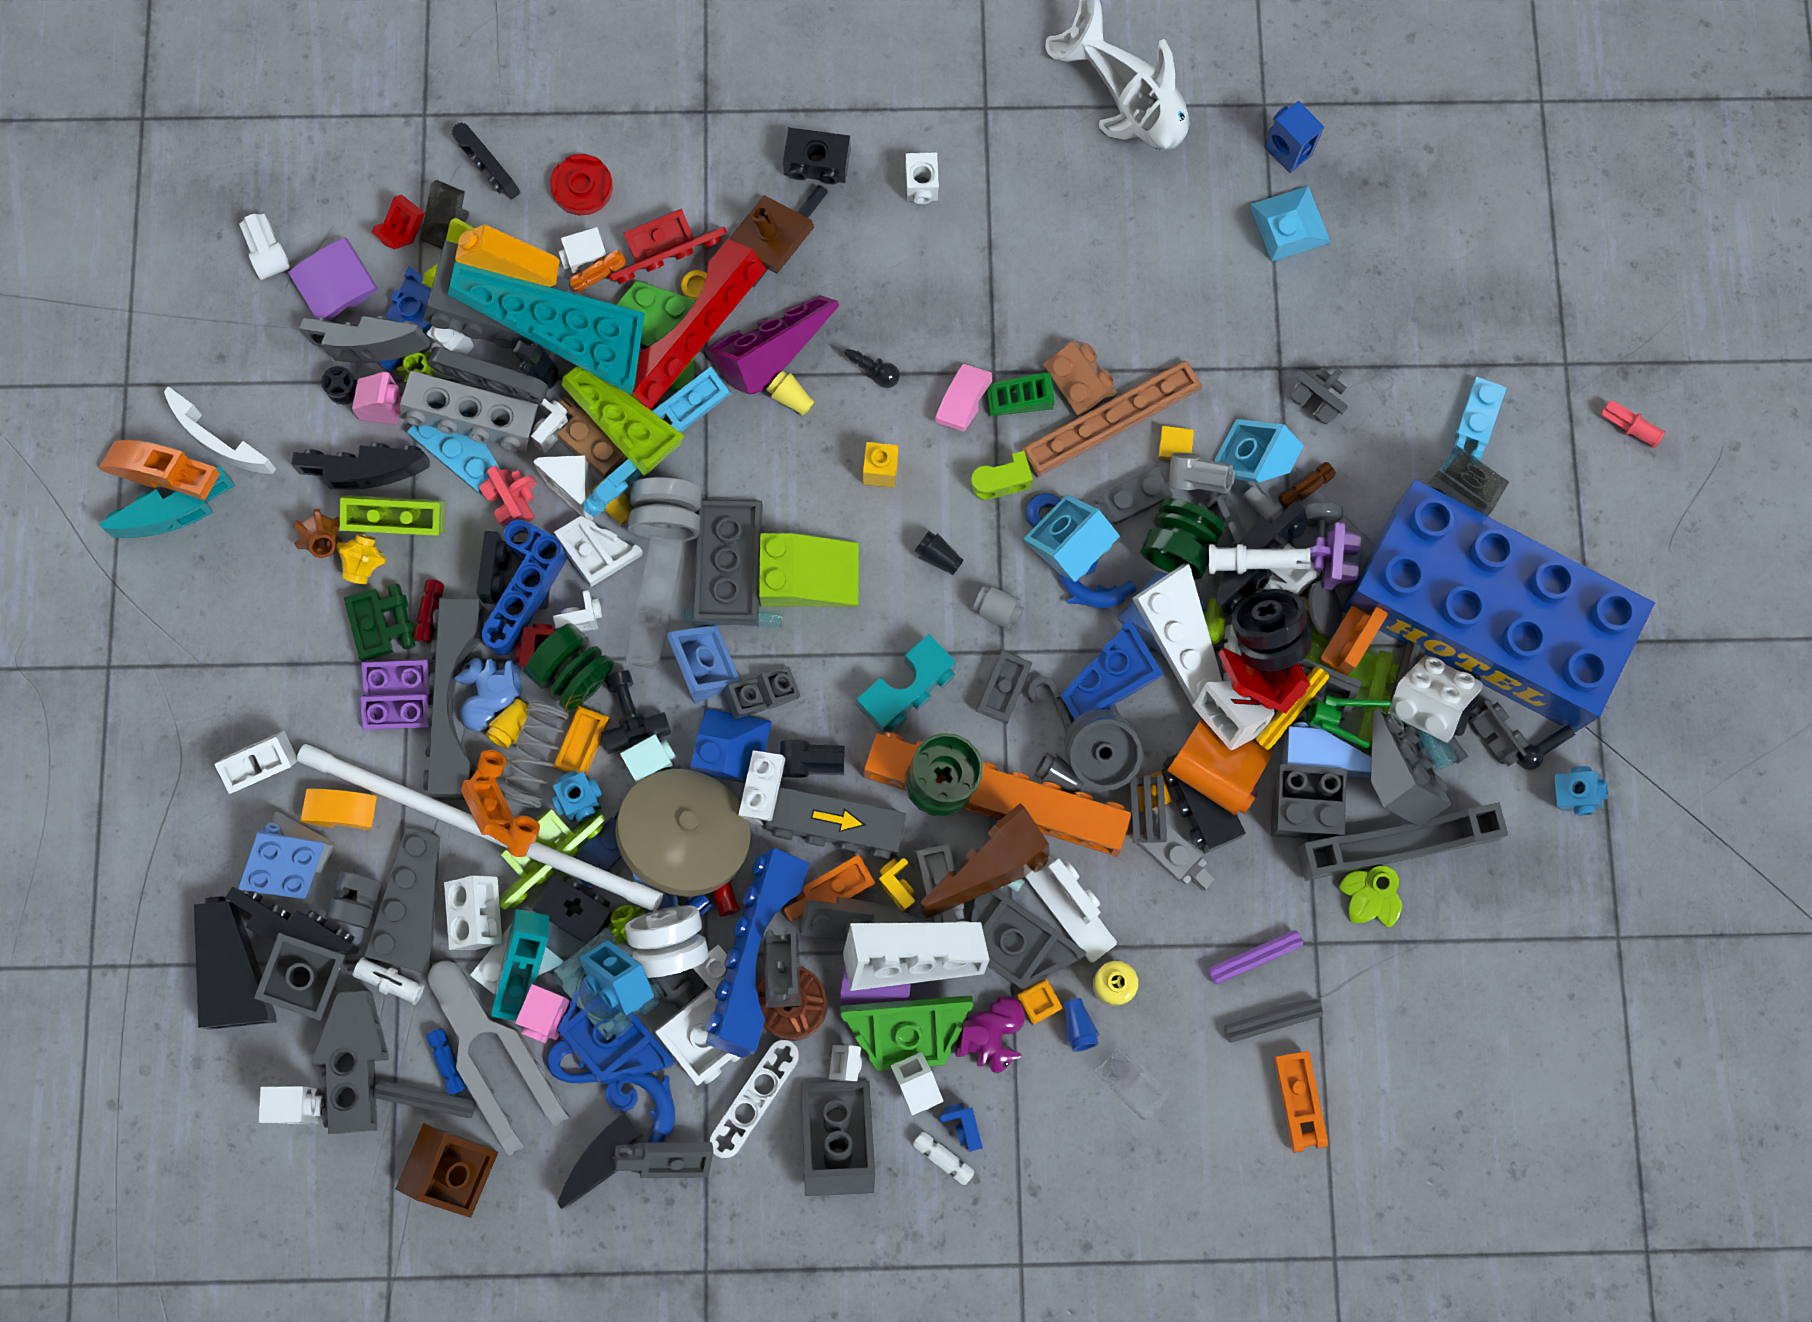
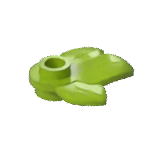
M1378 865L1371 868L1368 872L1355 870L1343 878L1339 889L1352 896L1349 904V917L1352 923H1364L1377 916L1385 926L1390 928L1398 920L1402 911V901L1396 893L1399 888V877L1391 867ZM1384 876L1388 878L1389 883L1387 887H1377L1376 881L1379 877Z

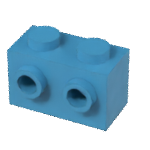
M609 940L579 958L586 973L584 978L586 987L594 996L600 995L609 1008L615 1007L624 1015H628L640 1009L644 1003L654 998L642 964Z

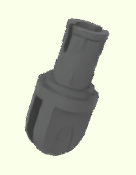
M685 971L650 978L652 985L665 1003L675 1004L679 1010L696 998L691 991L694 983Z

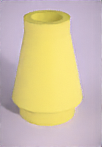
M781 371L767 388V391L772 394V399L793 409L802 416L815 403L791 373L788 375Z

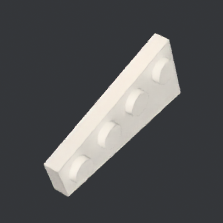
M1182 564L1132 599L1193 706L1206 683L1220 682L1222 678L1190 565Z

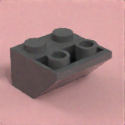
M1280 764L1272 800L1271 836L1316 840L1344 836L1347 769Z

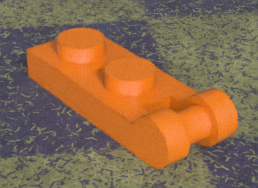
M1309 1051L1273 1057L1289 1130L1290 1146L1293 1153L1302 1152L1305 1147L1316 1146L1317 1149L1328 1147V1139ZM1311 1121L1312 1132L1302 1134L1300 1123Z

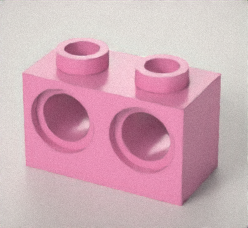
M532 984L515 1024L524 1027L521 1034L546 1043L548 1037L557 1040L559 1037L558 1027L567 1013L571 1001Z

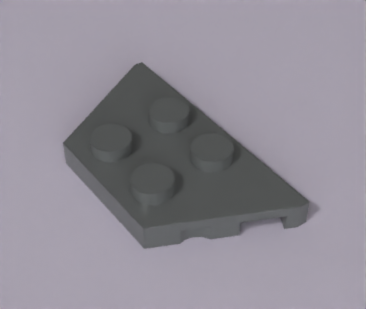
M998 889L975 898L971 922H981L989 955L987 966L1023 991L1081 960L1087 952Z

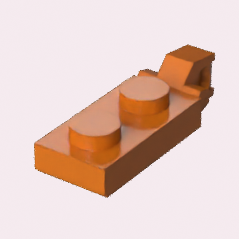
M856 855L803 886L801 893L796 896L798 901L785 908L784 913L789 922L792 923L803 916L807 900L836 903L837 897L852 899L873 887L876 883L861 857Z

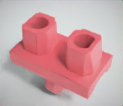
M495 465L488 469L487 472L490 477L479 488L488 501L494 502L499 497L503 499L505 504L494 511L498 523L502 526H507L514 520H523L529 523L536 517L527 503L534 499L531 490L537 484L533 476L523 477L519 470L511 474L509 469L499 470Z

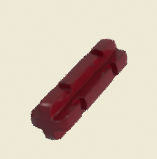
M427 579L425 581L423 590L425 596L421 598L416 619L418 625L415 626L413 632V639L421 643H430L432 641L434 632L431 629L434 627L433 613L434 609H439L438 598L442 597L444 584L438 580Z

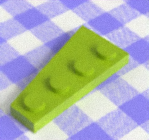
M579 366L564 376L561 384L563 388L644 476L682 444L685 435L623 390Z

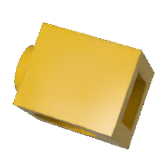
M866 442L863 485L895 488L899 445Z

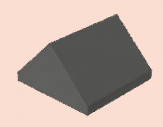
M279 932L254 999L321 1021L338 984L346 955Z

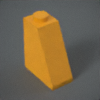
M486 224L472 230H467L460 235L455 257L458 263L547 287L556 285L560 262L556 256Z

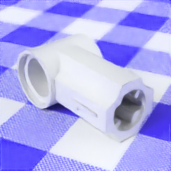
M254 213L244 217V220L239 225L251 251L249 253L250 260L260 280L291 269L285 252L280 243L276 241L274 232L265 214Z

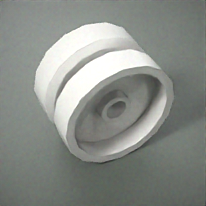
M682 905L658 909L655 912L652 911L638 916L625 925L628 944L637 948L632 958L642 964L648 978L680 973L702 964L709 958L706 938L696 934L702 929L699 909L695 906Z

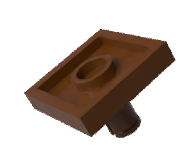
M764 195L729 239L752 248L763 265L770 271L778 274L815 226L811 219Z

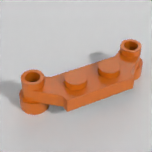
M485 750L480 755L477 771L471 780H464L461 792L481 834L489 835L508 846L507 850L511 855L520 858L525 857L530 845L536 841L540 825L536 820L528 816L514 818L496 782L497 778L503 774L507 760L498 751Z

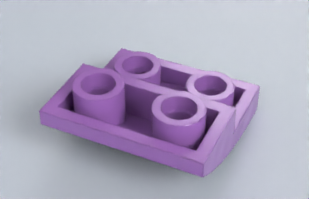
M347 238L340 239L322 248L288 272L316 320L318 318H325L331 321L348 306L356 308L378 290V287Z
M430 659L362 662L363 696H361L363 730L430 727L427 722L428 705H431V692L429 689Z

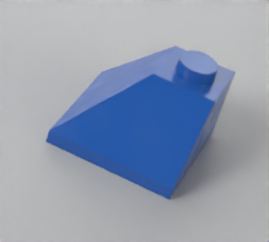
M707 709L697 734L691 762L692 770L711 777L746 783L753 750L766 752L772 721L749 716L734 719L732 713Z

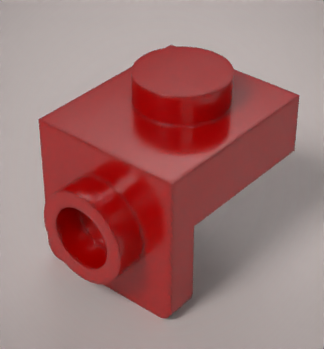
M402 194L395 196L384 223L373 226L371 233L379 238L385 246L394 250L412 244L425 212Z
M535 623L533 628L523 627L522 643H517L515 649V661L519 663L523 672L530 657L540 646V643L544 642L556 631V629H552V625Z

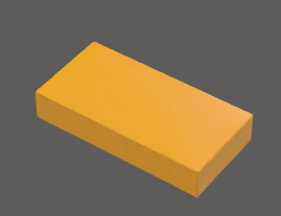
M578 706L553 767L566 773L577 771L579 774L584 771L587 776L602 740L601 732L606 730L610 718Z

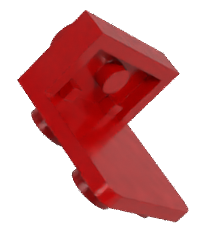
M1222 648L1218 653L1223 663L1222 668L1229 675L1233 683L1231 685L1233 690L1244 698L1250 696L1258 700L1261 705L1269 710L1275 708L1286 714L1311 686L1300 663L1284 670L1266 672L1251 668L1246 665L1240 655L1226 648Z

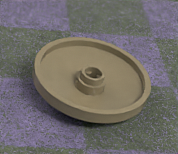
M668 769L643 778L628 792L617 815L616 840L625 863L643 882L668 894L697 896L719 889L737 874L750 847V824L748 820L738 815L741 802L723 783L698 771Z

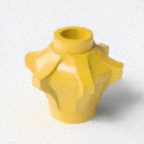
M357 533L355 539L345 543H337L336 549L342 561L341 568L343 571L341 577L343 579L358 584H367L368 577L372 575L373 571L386 563L387 558L378 551L375 545V538Z

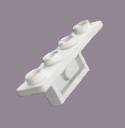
M1049 854V860L1046 865L1038 872L1034 873L1031 871L1025 878L1074 943L1087 952L1085 955L1087 960L1093 963L1117 944V941L1098 918L1101 912L1097 908L1100 906V902L1089 889L1084 891L1076 881L1080 878L1076 870L1069 862L1063 864L1060 859L1055 861Z

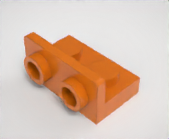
M1352 606L1322 653L1320 660L1348 676L1357 667L1389 613L1376 607L1369 615Z

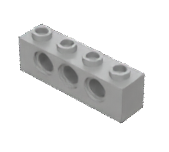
M410 371L400 402V419H404L414 426L426 425L434 427L445 434L453 435L456 433L468 436L471 440L478 443L490 442L498 444L508 451L516 452L520 450L527 452L536 422L538 405ZM432 403L442 404L444 407L440 409L431 408L429 405ZM469 411L474 413L475 416L468 418L462 416L461 413ZM503 420L507 424L504 426H497L493 423V421Z

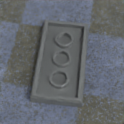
M702 500L701 508L697 511V515L700 516V535L696 538L693 625L759 626L762 501Z

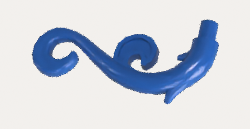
M1048 493L1038 494L1031 498L1026 505L1025 511L1028 523L1035 527L1042 520L1040 517L1041 509L1047 506L1054 508L1061 501L1060 498ZM1098 560L1090 566L1089 571L1085 575L1095 571ZM1058 573L1061 583L1072 596L1066 600L1068 604H1081L1098 609L1110 608L1123 603L1125 597L1137 591L1131 580L1119 587L1114 585L1111 588H1105L1102 585H1098V590H1094L1084 586L1078 580L1073 582Z
M559 1040L551 1047L548 1052L547 1064L552 1076L567 1083L599 1082L590 1071L570 1074L562 1069L560 1064L565 1055L573 1054L577 1057L564 1040ZM578 1058L579 1067H585L582 1061ZM646 1073L610 1082L605 1092L606 1100L617 1111L627 1112L633 1109L638 1102L636 1089H631L627 1094L623 1093L622 1087L626 1083L640 1086L652 1097L656 1111L651 1109L649 1112L654 1123L651 1127L653 1132L647 1143H663L665 1137L670 1136L675 1122V1106L671 1095L669 1076L665 1075L661 1082L657 1077Z

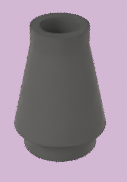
M1048 752L1041 759L1034 774L1040 778V783L1051 782L1073 794L1074 792H1080L1084 785L1067 762L1059 755L1054 754L1053 756Z

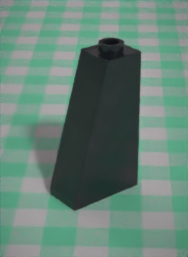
M223 896L205 898V903L194 904L198 1028L212 1030L277 1023L273 1005L254 999L262 974L238 906L226 901Z

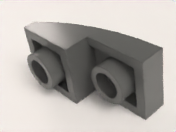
M790 667L764 672L757 678L729 684L723 689L734 719L756 714L801 697Z

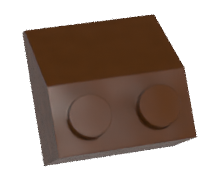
M423 1123L395 1189L416 1201L471 1218L498 1151Z

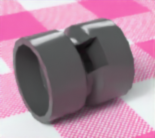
M339 871L334 887L338 894L337 897L330 899L325 917L368 929L374 912L370 904L377 901L382 882L361 875ZM355 893H357V901L351 900Z

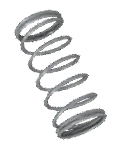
M530 702L525 712L529 718L541 725L528 724L523 725L520 729L525 736L536 742H518L515 744V747L520 753L531 759H514L509 762L512 768L528 777L509 776L504 779L508 786L523 794L502 791V794L507 802L531 809H540V805H542L540 801H543V798L512 785L507 780L520 779L544 784L549 783L547 780L519 769L513 763L528 762L553 767L552 763L534 757L521 750L518 746L535 745L556 750L559 747L541 741L523 729L542 728L563 733V729L536 719L529 714V711L559 721L568 720L567 717L569 715L559 708L543 703Z

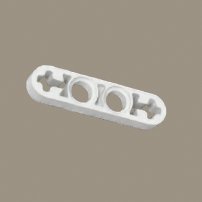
M779 1040L769 1048L710 1138V1142L713 1144V1153L716 1156L731 1158L739 1152L798 1063L799 1052L792 1042ZM787 1046L791 1048L789 1054L793 1059L790 1063L784 1061L778 1070L785 1073L779 1079L773 1071L764 1068L768 1061L774 1066L778 1060V1056L775 1054L776 1049L784 1050ZM763 1074L771 1076L774 1080L773 1090L766 1095L758 1093L755 1089L756 1079ZM743 1103L752 1105L755 1110L754 1119L747 1124L740 1123L735 1116L737 1107ZM730 1119L736 1127L746 1131L742 1137L738 1132L735 1133L731 1140L735 1145L732 1150L725 1149L723 1152H720L718 1150L720 1143L717 1141V1137L719 1135L724 1137L728 1135L732 1128L726 1127L725 1124Z

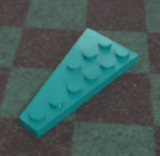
M454 263L448 290L449 296L624 392L632 394L635 385L644 312L466 264Z

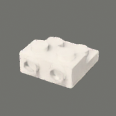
M709 987L654 1030L697 1086L703 1081L705 1084H708L718 1077L722 1072L720 1067L729 1060L736 1062L740 1059V1057L705 1044L708 1032L705 1030L706 1023L711 1013L715 1011L718 1001Z

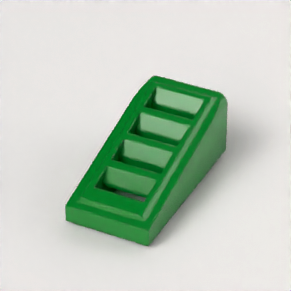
M1051 373L1035 374L992 383L986 390L990 417L1052 410L1055 403ZM1037 387H1042L1043 397L1041 398L1037 397ZM1023 389H1029L1030 400L1025 401ZM1011 390H1016L1017 403H1012ZM997 392H1003L1005 405L999 406Z

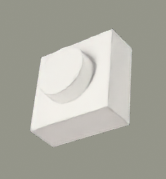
M851 1045L832 1046L829 1080L857 1082L862 1066L861 1047Z

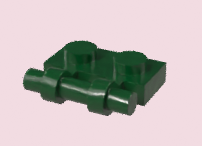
M400 584L388 586L389 598L380 600L379 592L376 588L344 597L358 656L361 661L394 653L391 643L393 639L400 638L403 649H411L416 646L413 639L414 624L409 622L406 610L409 605L406 595H402ZM393 611L397 625L387 627L384 613Z

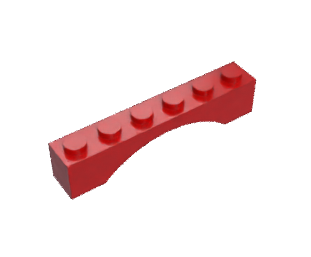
M727 239L708 262V271L703 289L687 315L662 339L639 352L635 385L630 396L649 410L652 409L767 270L752 248Z

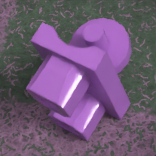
M1342 523L1334 524V530L1327 533V541L1323 537L1316 538V545L1308 547L1310 548V561H1314V570H1324L1323 589L1333 590L1337 584H1354L1358 579V564L1343 562V554L1356 555L1359 552L1361 535L1345 531V524Z

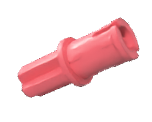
M1609 401L1601 413L1603 418L1625 430V435L1632 434L1650 445L1653 449L1659 444L1666 432L1641 418V413L1636 415L1615 401Z

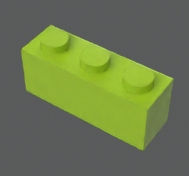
M352 495L340 498V531L434 536L445 533L446 500Z

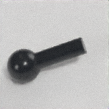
M1566 725L1537 745L1529 744L1524 748L1527 755L1523 756L1520 751L1516 753L1519 759L1517 763L1526 770L1538 768L1543 761L1544 755L1576 735L1569 725Z

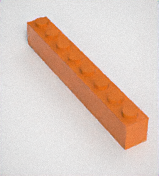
M884 732V735L876 733L864 769V778L906 791L905 773L918 746L923 742H916L914 745L904 742L903 737L895 733ZM983 762V777L979 786L962 809L987 817L1002 819L1021 803L1042 834L1114 857L1118 856L1132 814L1125 811L1123 805L1115 802L1102 804L1093 801V797L1089 794L1074 792L1073 795L1061 791V787L1051 782L1038 784L1029 781L1030 778L1025 774L1019 772L1006 774L997 771V766ZM941 774L936 779V782L941 784L947 777Z

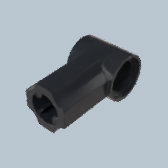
M784 740L780 742V755L785 757L783 777L804 778L808 777L809 774L844 775L845 746L810 745L809 742L802 740Z

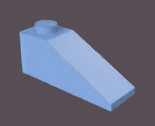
M1304 722L1293 723V727L1289 726L1283 733L1282 764L1347 769V777L1371 778L1372 757L1327 731L1313 728Z

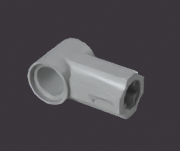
M1179 452L1171 454L1168 482L1170 488L1178 490H1195L1198 488L1221 493L1230 492L1235 477L1232 464L1202 460L1199 455Z

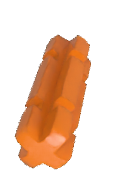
M615 250L608 254V256L584 268L583 271L574 274L569 279L570 285L574 291L581 292L588 288V286L607 277L613 271L615 272L626 264V259L619 250Z

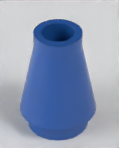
M1073 999L1063 1003L1067 1044L1071 1045L1072 1051L1079 1052L1097 1046L1099 1044L1097 1037L1100 1034L1084 1007L1082 999Z

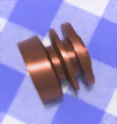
M800 967L801 1006L792 1007L790 1011H786V1007L766 1008L765 976L757 987L759 1004L765 1018L763 1026L778 1039L793 1042L806 1039L819 1030L826 1018L828 1003L824 986L814 973L804 967Z

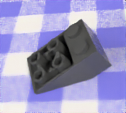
M1375 708L1373 710L1371 782L1384 808L1421 827L1452 805L1446 795L1448 787L1442 778L1436 775L1433 769L1435 762L1431 755L1422 748L1419 742L1422 740V737L1418 730L1410 724L1402 723L1395 714L1391 713L1389 715L1381 709Z

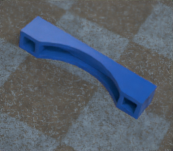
M772 848L756 858L752 867V873L755 876L752 885L748 887L743 898V904L746 905L745 910L734 928V935L737 936L735 944L725 959L724 966L727 968L724 979L716 989L715 999L718 1000L717 1005L706 1023L705 1030L708 1032L705 1044L740 1058L756 1052L765 1022L756 989V959L759 944L766 927L774 915L789 900L801 893L809 862L776 848Z

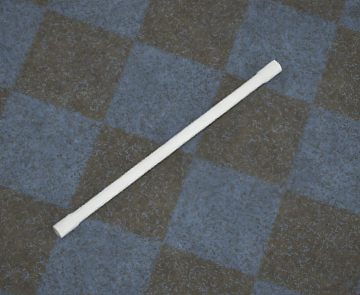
M304 744L298 753L297 761L323 773L335 775L503 847H508L489 835H482L473 815L337 759L332 754L311 745ZM536 841L530 845L526 855L529 858L626 898V900L653 912L661 904L662 892L638 882H631Z

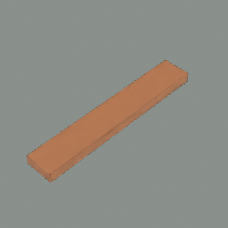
M1184 360L1022 447L1021 451H1025L1027 461L1038 478L1201 390L1202 384L1187 360Z

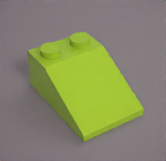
M760 533L759 598L761 607H858L859 543L793 533Z

